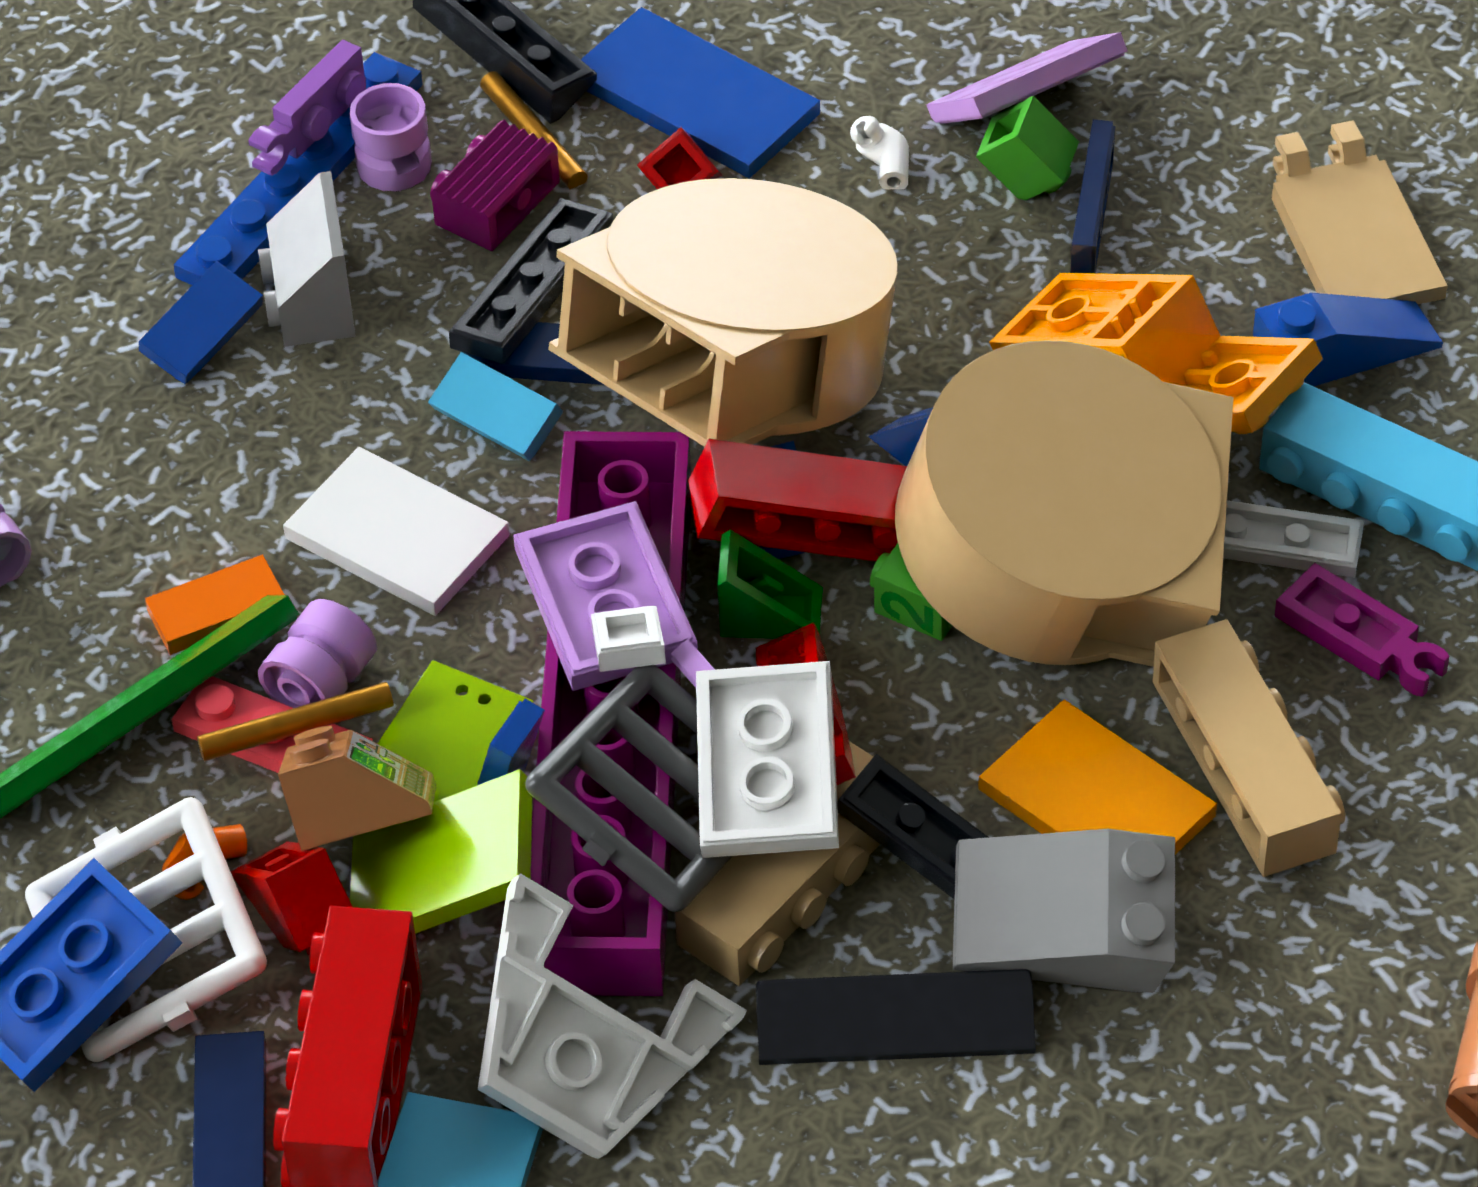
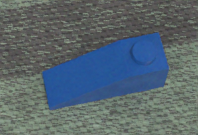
M1311 292L1255 309L1253 337L1308 338L1315 340L1323 360L1304 379L1305 383L1313 387L1439 349L1443 345L1442 340L1416 301Z

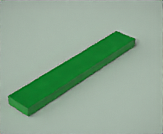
M265 596L0 773V818L295 621L299 613L289 596Z

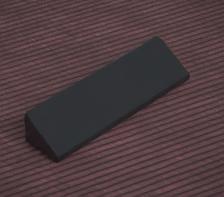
M413 0V8L488 72H498L516 94L550 124L559 120L597 80V73L509 0Z
M1027 969L760 980L756 983L759 1065L1036 1054L1032 974Z

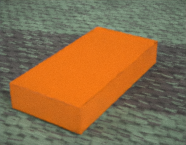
M262 554L145 598L147 611L169 654L172 655L189 648L265 596L285 594Z

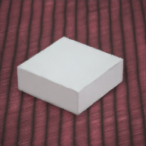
M657 606L591 614L593 637L600 672L666 664L665 646Z

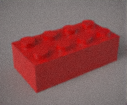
M330 906L324 933L315 932L311 941L310 972L311 974H316L313 990L303 989L300 995L298 1029L300 1032H304L301 1049L291 1048L288 1053L285 1080L286 1089L292 1091L289 1108H278L274 1121V1150L284 1151L281 1163V1187H378L377 1182L399 1119L422 994V979L411 911Z

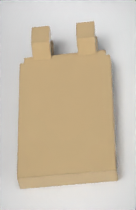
M1354 120L1331 125L1330 133L1337 144H1332L1328 147V155L1333 164L1311 168L1308 149L1298 132L1276 136L1275 146L1281 155L1273 157L1277 182L1273 183L1272 201L1317 293L1416 301L1417 304L1446 298L1448 285L1386 161H1379L1377 155L1366 156L1364 138Z

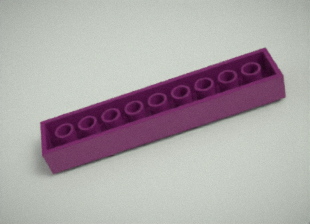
M564 431L556 523L636 501L684 612L691 507L688 483L691 476L690 438L681 432ZM548 630L541 708L545 712L539 727L536 767L625 678L621 677L572 691ZM674 663L658 667L681 686V671ZM647 693L631 710L677 747L679 719ZM612 729L596 746L674 811L675 780ZM577 765L559 782L670 875L672 844ZM534 798L532 811L531 880L573 905L544 962V967L589 995L663 996L668 909L612 862L608 861L604 866L600 865L582 850L587 842Z

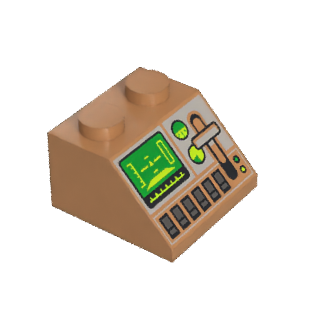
M332 726L314 728L294 737L296 745L286 749L278 777L301 851L432 814L436 792L433 773L351 729L334 734Z

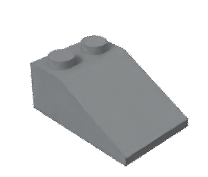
M1096 829L963 839L958 841L955 864L953 970L1027 969L1031 971L1032 980L1127 992L1154 993L1175 964V837L1116 829Z

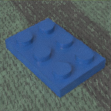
M95 858L0 950V1059L34 1092L182 944V941Z

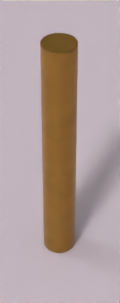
M496 71L487 73L482 78L480 86L510 122L515 124L519 130L524 128L528 134L534 133L538 139L543 137L547 143L552 141L556 145L559 175L565 185L571 190L586 183L588 179L587 173L501 75Z
M386 681L197 736V741L203 760L208 761L294 736L314 728L328 726L393 707V698Z

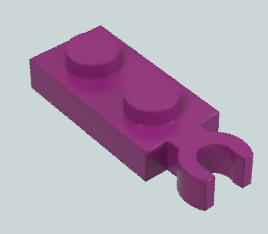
M1316 563L1308 568L1276 600L1274 615L1276 618L1378 681L1391 670L1399 675V681L1406 691L1423 697L1428 691L1430 676L1424 671L1419 670V668L1430 669L1442 677L1447 673L1449 654L1436 644L1428 642L1417 643L1418 625Z

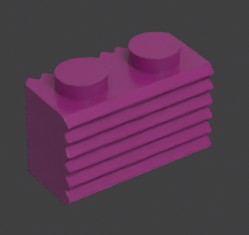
M505 119L500 121L486 136H476L471 141L465 157L451 171L448 169L441 171L432 184L430 197L433 205L435 225L487 250L493 251L539 202L559 184L560 175L556 145L552 141L547 143L543 137L538 139L534 133L528 134L524 128L519 130L515 124L509 125Z

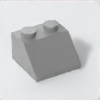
M331 171L321 172L266 223L270 248L258 249L263 285L275 283V290L264 291L269 327L281 326L284 347L356 337Z

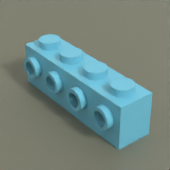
M1305 382L1297 391L1286 398L1263 427L1260 470L1273 475L1281 482L1292 484L1314 494L1337 508L1346 509L1374 522L1395 535L1404 536L1434 550L1448 560L1459 562L1478 571V461Z

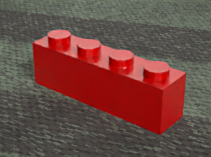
M709 438L688 480L697 537L721 541L722 534L731 529L757 546L877 561L882 553H891L898 543L895 527V504L898 489L907 466Z

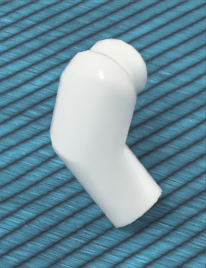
M864 116L857 119L851 127V139L856 143V149L863 156L880 166L879 184L881 188L905 189L908 186L909 145L906 138L894 128L879 123L873 116Z

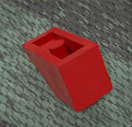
M288 841L231 871L235 881L281 945L290 950L298 952L306 950L307 955H310L313 934L315 932L324 933L329 907H353L326 849L323 847H314L301 851L299 843Z

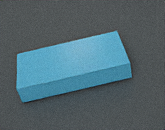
M460 352L428 401L435 410L528 461L535 456L563 413V410L557 403L463 352Z

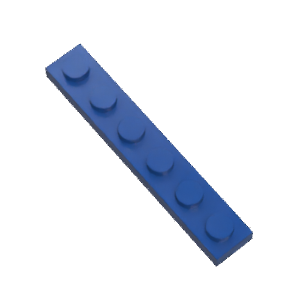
M376 52L363 63L366 89L383 83H399L417 91L423 85L420 70ZM350 107L329 127L324 137L315 141L301 156L294 158L288 155L284 166L276 174L271 176L261 171L175 262L174 271L176 278L193 285L217 260L243 279L259 262L258 249L270 248L266 223L318 173L331 171L334 181L354 160L355 142L352 137Z

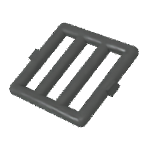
M656 665L635 667L527 776L525 787L531 796L587 842L582 850L600 865L604 866L608 861L612 862L665 908L672 912H680L693 901L733 856L702 858L700 832L596 746L613 729L699 800L698 765L631 710L648 693L697 734V699ZM577 765L691 860V862L674 879L559 782Z

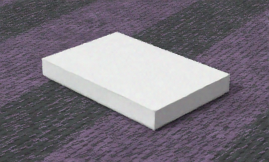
M358 447L283 524L287 540L434 616L444 608L510 536L509 523L361 447Z
M830 661L696 671L699 829L702 858L839 848Z

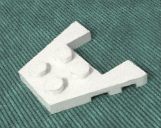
M520 873L511 880L506 893L478 1090L583 1153L599 1159L605 1156L665 1097V1094L689 1070L693 1069L727 1032L731 1031L744 1018L747 1010L694 979L685 985L659 1037L546 969L544 962L573 905Z

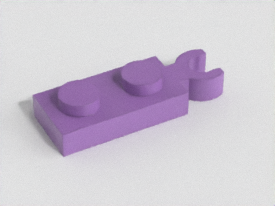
M342 39L272 108L274 121L269 126L263 125L257 128L248 140L250 146L262 151L252 161V167L272 176L284 166L288 155L298 158L315 141L324 137L329 127L351 106L356 96L366 90V77L361 47Z

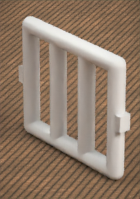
M185 798L123 833L117 827L112 828L93 839L96 848L32 882L25 890V899L34 918L93 858L109 871L184 830L194 854L129 891L143 905L151 909L205 880L215 905L170 929L182 941V944L164 963L224 930L236 955L232 959L112 1025L104 1028L102 1024L81 1045L85 1057L92 1062H101L165 1026H168L173 1032L197 1020L194 1010L260 975L266 969V955L203 804L196 798Z

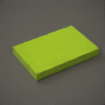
M518 769L434 802L431 815L353 836L350 902L352 906L357 908L411 911L416 934L506 900L507 888L512 879L520 873L531 879L533 796L528 793L525 787L527 775Z

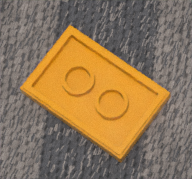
M1065 699L979 776L978 790L1041 834L1116 829L1175 837V855L1216 817L1217 803Z

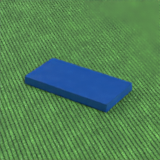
M640 7L580 59L597 73V80L587 92L669 136L682 127L708 157L749 179L820 115L819 99L643 7Z

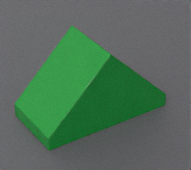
M730 529L722 534L717 585L720 637L776 639L813 622L820 634L823 587Z

